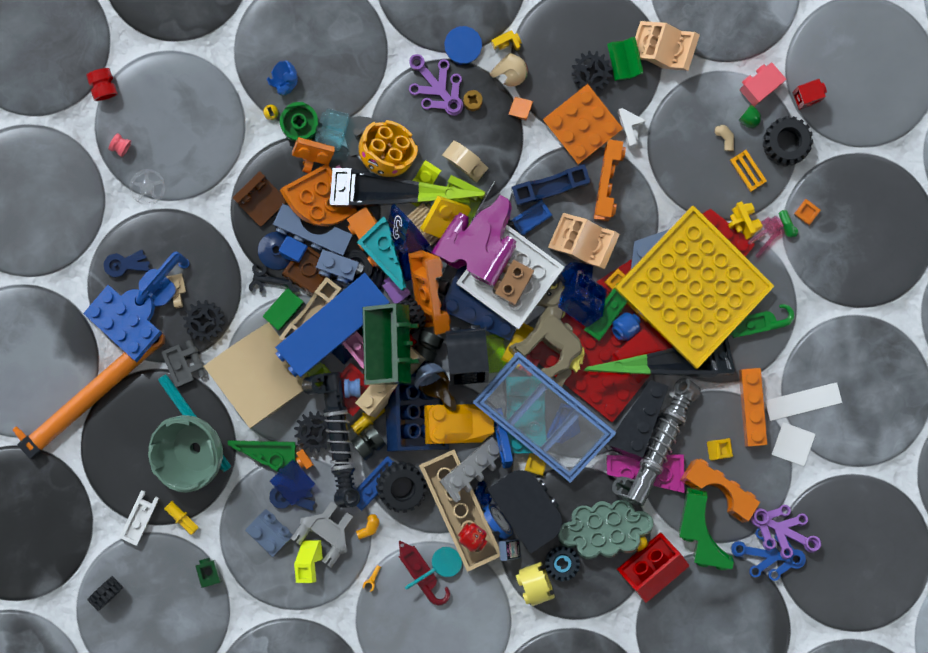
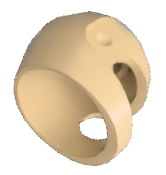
M509 53L492 69L490 75L494 78L504 74L507 76V79L503 84L515 87L525 81L528 68L522 58Z

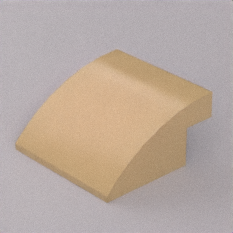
M269 322L204 365L205 369L250 429L266 417L272 416L303 393V379L309 376L305 374L302 378L299 375L294 377L288 369L290 367L289 363L286 360L282 362L275 354L278 351L275 347L282 340Z

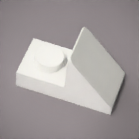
M623 108L618 109L617 113L628 148L635 147L639 137L636 129L633 130L632 127L645 124L646 121Z

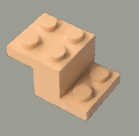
M640 21L635 36L640 60L649 61L662 69L689 71L700 34L681 31L668 23Z
M563 213L548 248L564 253L581 263L605 269L620 234L602 228L588 219Z

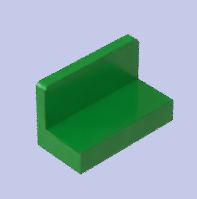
M635 37L607 44L615 81L628 80L643 74Z
M287 288L265 312L263 318L280 332L305 302Z

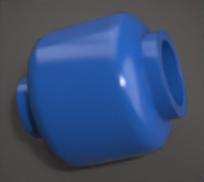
M623 313L613 321L612 332L617 339L629 341L640 332L641 321L635 314Z

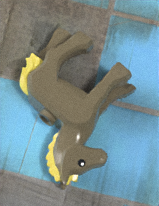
M559 281L556 286H551L550 290L545 293L537 306H542L546 309L539 317L534 330L525 340L509 346L508 350L513 355L519 352L526 357L540 341L544 342L549 348L560 354V358L554 366L543 368L541 371L551 379L557 375L553 381L562 387L565 380L571 375V370H574V372L580 370L585 350L581 345L580 339L573 333V328L568 323L564 324L561 321V318L568 311L570 301L567 290L562 286V282ZM547 388L553 395H557L550 388Z

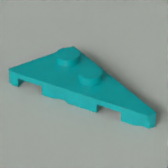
M382 217L357 243L391 280L404 291L406 285L388 220Z

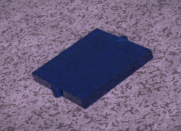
M293 459L284 468H280L279 472L270 480L272 485L292 506L302 496L305 497L306 493L316 484Z

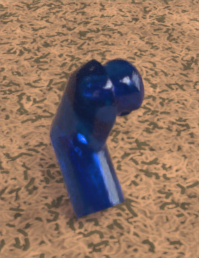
M482 480L478 482L474 494L478 502L486 506L492 502V497L488 493L485 494L487 483Z

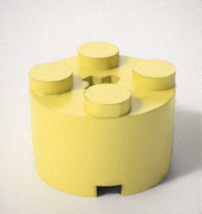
M542 562L520 569L519 574L516 575L519 586L523 585L525 593H523L526 604H531L532 606L555 598L554 594L550 595V590H553L548 574L545 569L541 570L540 568L543 565Z

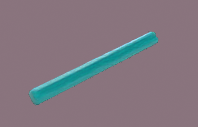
M166 374L158 379L159 383L181 414L196 417ZM223 455L220 469L225 472L231 468V465Z

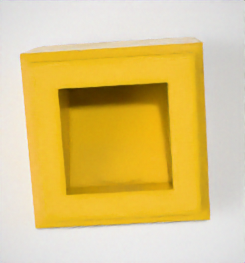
M730 438L707 442L710 460L733 457Z

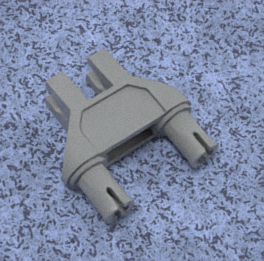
M331 501L323 514L301 518V525L291 536V539L295 541L300 535L296 543L301 545L308 533L314 531L328 541L332 548L322 561L326 564L332 558L328 563V566L331 568L339 556L347 552L345 528L354 517L347 512L339 524L331 520V515L338 507L333 501Z

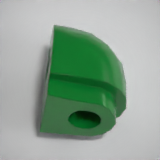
M750 105L738 121L748 128H756L761 122V114L753 105Z

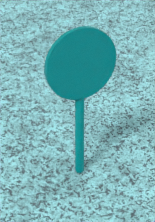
M451 547L439 548L432 556L433 569L405 586V589L411 588L434 572L442 577L456 575L462 566V559L459 553Z

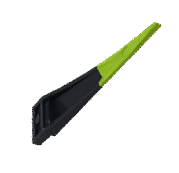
M353 168L332 169L331 207L361 208L435 201L437 196L450 200L486 196L483 192L433 185L395 177H383L375 173Z

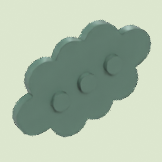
M625 500L615 501L612 505L605 501H600L592 508L589 506L577 507L572 513L571 522L564 523L561 526L558 539L565 547H576L578 554L585 559H594L599 554L606 558H611L617 555L619 551L632 553L637 550L640 544V537L647 536L652 531L653 519L644 511L635 512L633 505Z

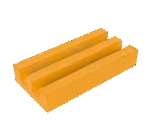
M747 150L729 160L750 192L767 182ZM743 156H745V158L747 159V161L759 177L760 182H758V180L756 179V177L754 176V174L742 158ZM736 160L740 161L755 185H751Z

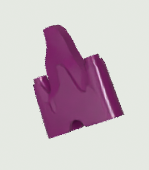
M499 195L490 207L476 215L469 227L468 216L463 213L456 215L431 254L440 257L442 262L456 269L467 265V271L471 273L472 277L494 287L516 248V240L509 236L503 238L512 210L509 199Z

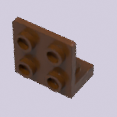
M260 171L232 197L260 227L281 208L282 204L287 203L283 195Z

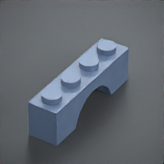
M282 204L273 223L276 231L283 235L290 233L299 242L304 243L306 240L312 243L311 247L321 251L324 248L340 256H344L353 238L352 234L336 227L326 234H312L303 227L301 218L285 204Z

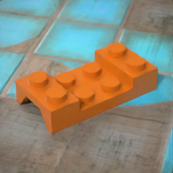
M608 139V143L605 146L594 219L609 222L610 218L614 217L617 204L614 203V198H609L612 190V184L609 183V179H612L614 176L615 165L618 166L619 162L623 161L625 157L626 147H623V141Z
M423 250L409 253L414 297L418 305L422 307L421 310L424 311V316H426L425 327L434 326L436 335L450 331L449 324L451 320L447 312L440 310L441 301L438 298L437 291L439 285L436 278L442 276L443 268L440 257Z

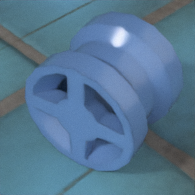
M344 379L345 398H350L351 396L361 397L360 379H355L354 381Z

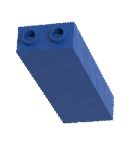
M364 273L275 347L278 350L275 354L282 362L286 360L289 363L290 367L288 369L294 377L299 375L302 378L363 327L362 307L390 304V302L367 274Z

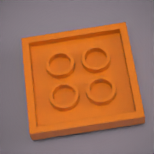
M588 84L543 119L577 164L581 163L605 144L608 139H611L623 129Z

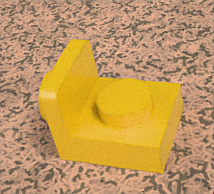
M512 30L491 40L494 50L497 48L502 50L510 45L509 42H512L515 50L518 51L520 50L519 44L522 43L517 33L514 34Z

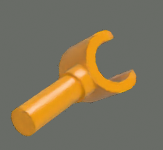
M379 565L376 566L370 578L363 583V589L366 583H371L372 588L370 592L373 591L375 588L374 581L381 568Z

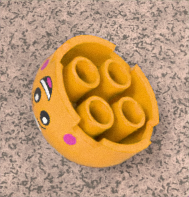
M389 120L369 124L360 138L358 147L363 164L371 172L383 177H395L406 172L412 165L418 152V146L415 145L412 139V133L401 124Z

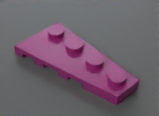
M684 454L667 455L668 462L663 464L664 470H662L661 475L657 476L653 486L684 493V482L680 480L684 474ZM606 455L607 475L614 477L622 476L635 480L640 469V461L625 455Z

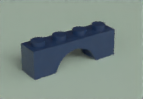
M583 164L550 177L514 185L511 187L516 207H520L588 186L591 182L586 166Z

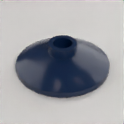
M271 232L261 239L258 246V256L266 267L280 270L288 266L291 260L284 259L280 253H274L273 248L276 246L280 248L285 238L289 235Z

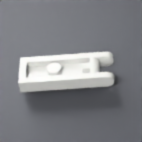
M141 490L119 537L138 546L159 501L158 497L154 498L153 503L144 500L145 491Z

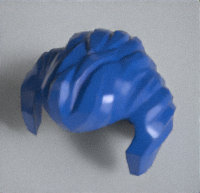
M288 60L278 62L271 72L272 79L267 78L268 84L275 87L278 95L282 96L289 94L295 88L298 81L297 72Z

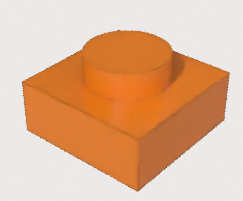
M303 449L296 453L298 456L296 461L301 468L306 467V469L314 466Z

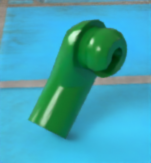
M780 211L778 214L785 235L789 238L796 237L798 229L794 227L788 211Z

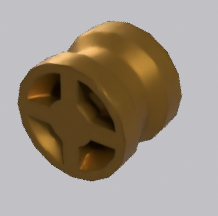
M470 90L464 95L463 104L465 108L469 111H476L481 107L482 96L478 91Z

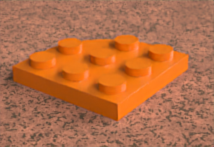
M323 165L280 189L281 194L292 211L302 220L316 226H332L358 212L356 208L330 206L332 170L329 165Z

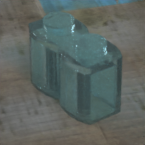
M327 108L326 112H322L320 123H323L321 131H317L315 141L333 146L335 151L341 152L350 115Z

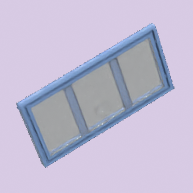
M519 352L514 354L511 360L473 401V404L570 483L616 434L612 428Z

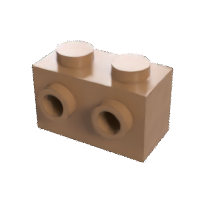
M513 259L512 263H507L503 270L505 276L502 280L498 279L493 289L496 290L495 296L516 306L534 274V270Z

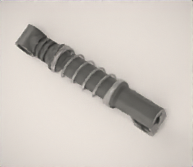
M686 377L680 378L674 385L675 396H673L671 401L672 405L665 408L663 412L666 420L660 418L662 422L659 428L656 427L658 431L655 437H651L653 441L651 446H647L649 450L639 463L640 469L635 480L621 476L613 482L612 491L627 502L644 506L657 476L661 475L662 470H664L663 464L668 462L666 457L672 453L671 446L676 444V436L681 434L679 426L685 425L687 420L686 411L689 410L690 403L696 401L700 396L701 390L699 386Z

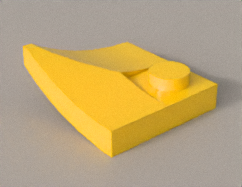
M437 196L420 229L425 233L441 238L454 217L459 213L468 216L471 208L468 205Z

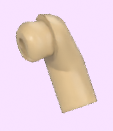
M725 125L717 126L715 134L725 140L724 151H734V134Z

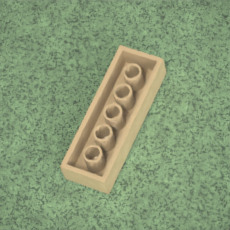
M452 450L419 465L468 572L499 558L500 551L473 489L470 492H466L462 488L458 492L461 500L455 502L440 482L441 479L460 464L455 450ZM475 523L486 531L487 536L485 540L488 542L481 551L477 549L471 552L459 543L460 537L458 534L466 524Z

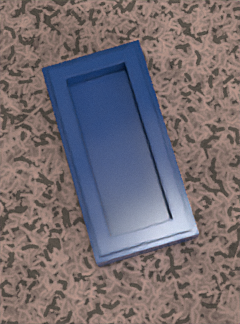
M540 200L511 221H513L516 231L523 236L550 218L552 214L543 200Z

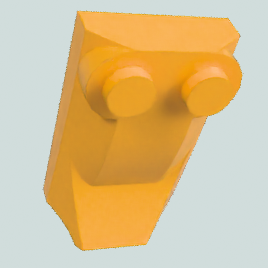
M475 404L456 405L455 412L447 409L444 405H425V444L481 443L494 434V420Z

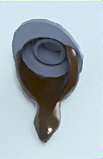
M434 363L423 365L416 373L415 387L430 397L440 398L447 409L455 412L457 408L456 400L449 392L450 381L446 371Z

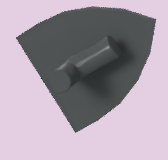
M362 116L340 120L350 157L359 154V141L366 127L372 122L379 123L380 121Z

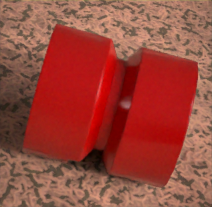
M110 68L97 69L86 75L89 85L93 86L91 93L94 101H103L118 95L115 84L111 83L113 76Z

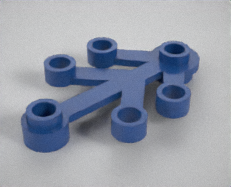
M758 528L755 531V535L757 538L761 539L762 542H764V538L758 535V531L760 530V528ZM775 534V535H774V538H775V540H776L777 542H779L778 539H777V536H776V534ZM736 541L731 545V552L734 556L741 557L744 554L766 558L758 565L750 567L749 574L752 577H759L764 569L777 560L786 561L777 569H771L768 572L769 579L776 581L789 568H801L806 562L805 554L801 550L793 549L789 542V547L793 550V555L789 559H783L776 547L772 550L747 547L741 541ZM767 541V545L772 547V543ZM738 545H741L743 548L740 553L736 551ZM785 550L787 553L784 554L789 556V551ZM795 555H798L800 558L797 563L793 561ZM753 568L758 569L759 572L757 575L752 574ZM773 571H776L778 574L776 578L771 577Z

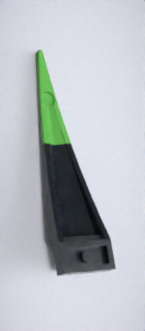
M728 337L698 369H695L674 347L632 358L589 366L585 369V371L713 378L715 376H727L736 373Z

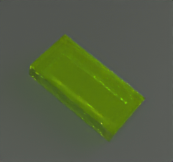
M496 334L486 335L489 373H499L506 365V362L501 360L505 352L504 338Z

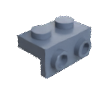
M267 509L245 530L272 557L293 536L289 529L283 526L274 514Z

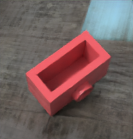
M772 62L767 66L763 64L756 70L757 74L754 77L749 75L742 81L744 85L739 90L754 107L787 80Z

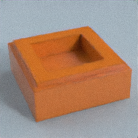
M805 199L794 215L809 226L821 210Z

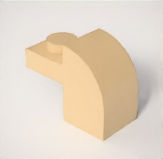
M454 140L442 155L476 183L488 169L478 156Z

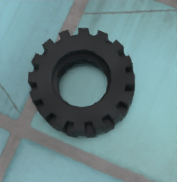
M406 298L397 303L409 305L410 323L419 324L418 329L410 330L411 335L425 327L426 316H424V311L421 310L422 307L418 305L416 300Z

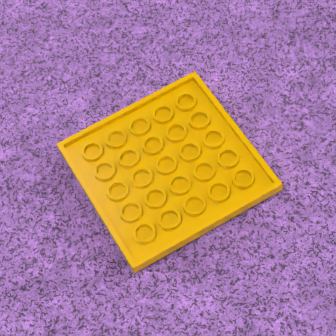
M691 206L624 276L614 289L695 369H698L771 291L774 285L698 209Z

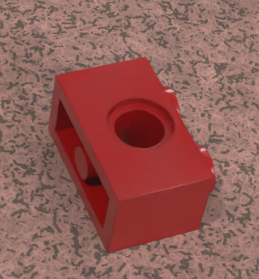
M816 79L797 86L792 93L798 109L801 110L820 103L826 97L827 89L824 82L821 83L820 79Z

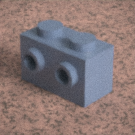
M322 249L316 270L324 277L330 278V276L337 278V281L348 284V282H354L359 262Z

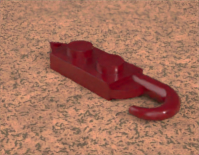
M399 541L400 555L398 557L414 580L431 570L415 546ZM434 573L417 583L432 604L439 606L448 602L450 598L448 587H445L446 595L443 599L436 598L431 591L437 583Z

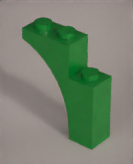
M687 488L679 527V537L688 542L696 540L693 559L697 565L701 567H708V565L716 566L719 570L733 569V556L726 553L715 543L707 529L705 522L707 491Z

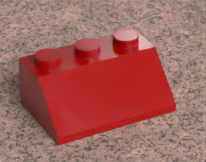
M660 532L647 543L645 549L635 553L617 570L641 599L647 603L690 565Z

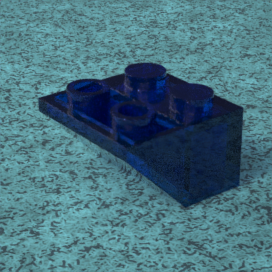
M578 269L561 292L558 307L584 326L589 327L603 316L607 289Z

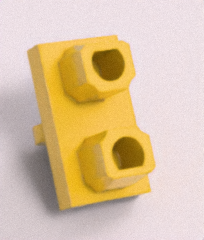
M741 201L732 209L733 214L730 215L732 222L728 226L730 229L736 228L738 233L742 232L747 240L752 238L763 226L759 219L751 221L749 217L755 213L753 204H743Z

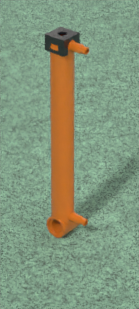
M163 332L159 337V341L153 344L138 362L134 361L124 352L29 436H26L17 426L14 427L13 432L20 440L17 444L29 459H34L43 451L44 447L155 350L162 347L165 343Z

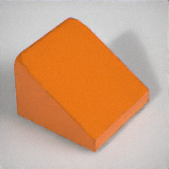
M515 97L508 115L527 121L533 101Z

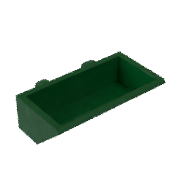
M394 303L362 307L364 385L411 383V364H419L420 359L410 358V346L413 345V341H410V329H418L419 324L410 323L409 305Z

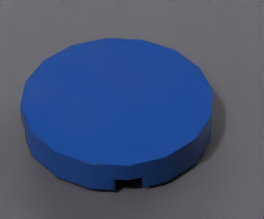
M467 26L452 29L444 42L445 52L454 63L461 65L469 64L476 60L482 50V40L479 34L473 28Z

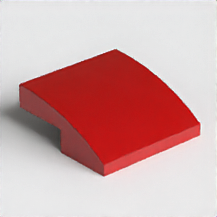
M643 329L614 354L619 360L662 350L647 331ZM631 374L637 383H640L649 375Z

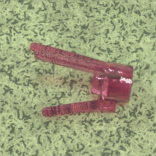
M777 216L767 217L761 221L765 230L748 241L750 245L766 233L772 235L758 251L756 257H759L772 241L781 234L780 230L784 228V225Z

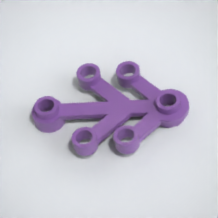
M420 54L412 55L409 60L410 67L413 70H418L432 87L419 86L413 83L409 87L410 94L413 96L418 94L440 95L444 101H432L430 98H424L421 102L422 108L424 110H430L431 108L445 109L449 115L453 116L460 114L463 110V102L458 98L462 78L459 74L451 76L452 91L450 96L445 90L447 70L449 69L448 60L442 59L438 63V82L425 67L423 56ZM415 60H419L421 64L419 66H415L413 62ZM442 62L447 63V67L441 68L440 64ZM453 77H459L460 81L454 83L452 79ZM414 86L418 88L416 93L411 91V88ZM425 101H429L431 105L429 107H425L423 103ZM456 103L457 108L451 109L450 105Z
M782 505L780 508L768 512L758 508L750 518L752 524L760 528L764 538L763 547L766 550H772L776 546V541L771 538L768 527L775 531L782 549L780 555L783 559H789L793 555V550L789 547L785 536L804 545L805 549L811 553L816 552L821 547V541L818 537L810 536L807 538L789 529V527L796 525L804 526L808 522V517L805 514L801 513L797 517L781 522L772 520V518L778 516L787 517L791 513L788 505ZM782 508L787 510V514L782 512ZM757 516H761L763 520L758 521ZM799 517L804 519V523L799 521ZM767 541L772 543V547L767 545ZM809 542L814 544V548L809 547ZM784 550L789 551V556L784 554Z

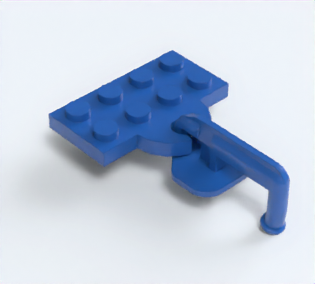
M177 251L173 252L158 270L151 269L141 278L139 290L132 289L121 296L110 285H107L83 313L136 362L141 359L162 334L150 320L154 314L155 307L166 305L176 293V286L166 276L177 263L182 269L187 268L190 264L189 260Z

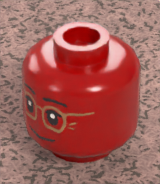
M475 523L466 524L458 534L460 537L459 543L471 552L477 549L481 551L488 542L485 540L487 536L486 531Z

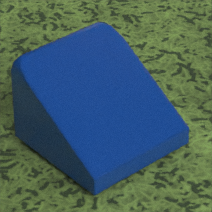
M287 236L279 249V253L284 259L299 263L308 246Z

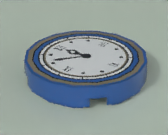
M491 503L483 508V511H485L484 517L491 529L495 532L499 531L501 533L499 535L500 538L507 539L510 537L512 529L503 513Z

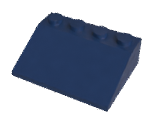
M467 265L459 268L440 310L473 325H480L481 328L485 327V330L510 341L516 327L456 284L466 271Z
M416 373L411 374V383L398 384L388 399V404L386 405L387 451L449 450V443L425 444L424 406L444 404L440 398L430 397L417 389L414 385Z

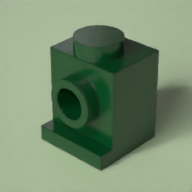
M210 557L199 560L200 564L195 567L201 588L222 582L216 560L211 561ZM207 568H210L212 570L211 575H207L205 573V570Z

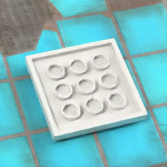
M506 225L503 238L509 236L517 241L515 244L516 248L509 262L512 263L514 259L534 270V274L516 306L495 296L496 290L493 289L494 287L475 279L467 269L456 284L519 330L565 267L510 226ZM502 272L501 276L499 277L500 280H502L505 276L504 272Z

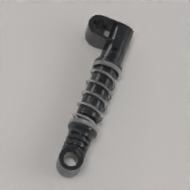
M340 372L307 376L302 382L303 391L308 395L324 394L325 409L323 412L324 417H327L324 421L328 424L326 432H329V439L327 442L330 443L331 447L328 452L332 454L330 463L335 464L331 467V473L335 478L337 477L335 482H338L334 502L340 508L355 507L360 501V494L353 487L355 482H352L354 477H351V475H354L355 463L349 462V459L354 453L350 451L352 442L349 441L348 435L351 432L347 428V424L350 422L346 421L348 410L344 405ZM322 382V386H315V383Z

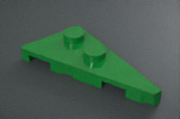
M228 440V445L233 449L271 467V469L288 476L290 479H295L296 442Z

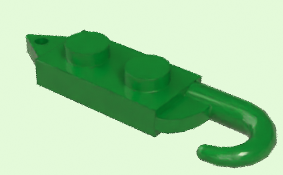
M780 304L779 307L786 309L789 314L786 319L779 321L776 320L774 314L770 311L747 315L729 335L737 338L786 327L793 322L794 311L789 305Z

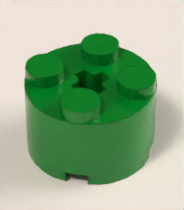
M294 102L289 104L281 113L280 127L285 137L296 143L298 137L312 140L317 135L319 119L311 106L303 102ZM298 119H301V121L304 122L300 127H298V125L295 124L298 122Z

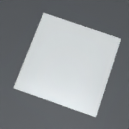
M783 422L772 455L804 466L815 434Z

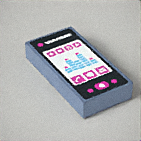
M519 539L499 541L501 561L521 558Z

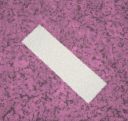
M836 382L765 400L769 419L772 421L842 403Z

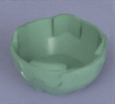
M181 415L161 422L152 434L148 447V457L153 474L170 489L184 493L197 491L210 483L217 475L223 459V446L217 432L206 421L194 416ZM194 443L199 444L200 452L194 451Z

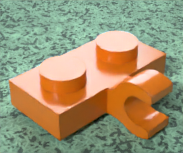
M298 137L292 150V156L304 159L302 172L310 173L313 162L329 165L335 152V147Z

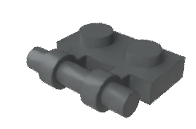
M192 339L185 342L187 349L182 351L178 344L161 352L176 387L193 381L192 373L197 371L199 377L207 375L204 370V362H201L197 353L199 350L197 346H194ZM189 355L191 356L192 361L194 363V365L190 367L188 366V363L185 359V357Z

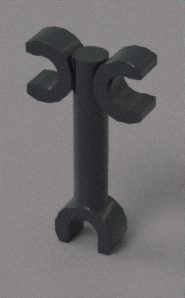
M256 264L252 266L254 275L253 281L249 285L250 291H253L254 285H259V292L262 293L264 291L262 283L289 287L291 291L299 292V289L292 287L293 282L290 280L264 276L267 272L266 266L263 267V271L260 273L256 271Z

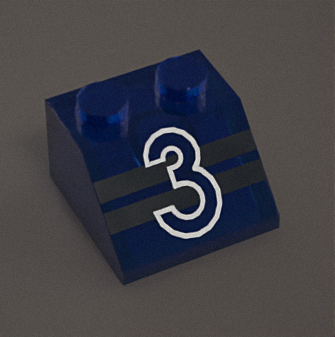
M393 204L388 224L395 247L404 256L424 250L430 245L414 223Z

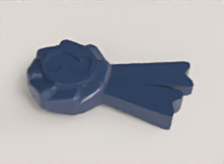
M139 250L126 258L117 253L108 255L103 265L108 275L119 277L127 269L149 271L150 268L148 266L150 262H137L147 258L143 254L144 251Z
M277 485L270 491V502L276 508H286L292 503L313 510V505L315 504V501L303 499L313 497L311 493L312 488L292 492L286 485Z

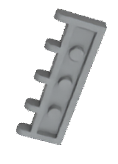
M489 438L440 480L455 502L461 500L458 492L462 488L466 492L472 490L469 484L470 481L474 478L479 482L484 480L481 472L486 467L490 471L496 469L493 461L497 458L501 460L498 444L494 438Z

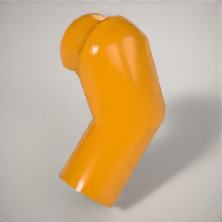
M370 514L367 517L366 527L356 531L359 540L376 533L380 524L377 515Z

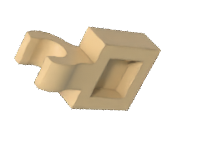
M183 274L167 276L176 286V293L173 296L174 307L176 309L182 308L181 294L186 293Z

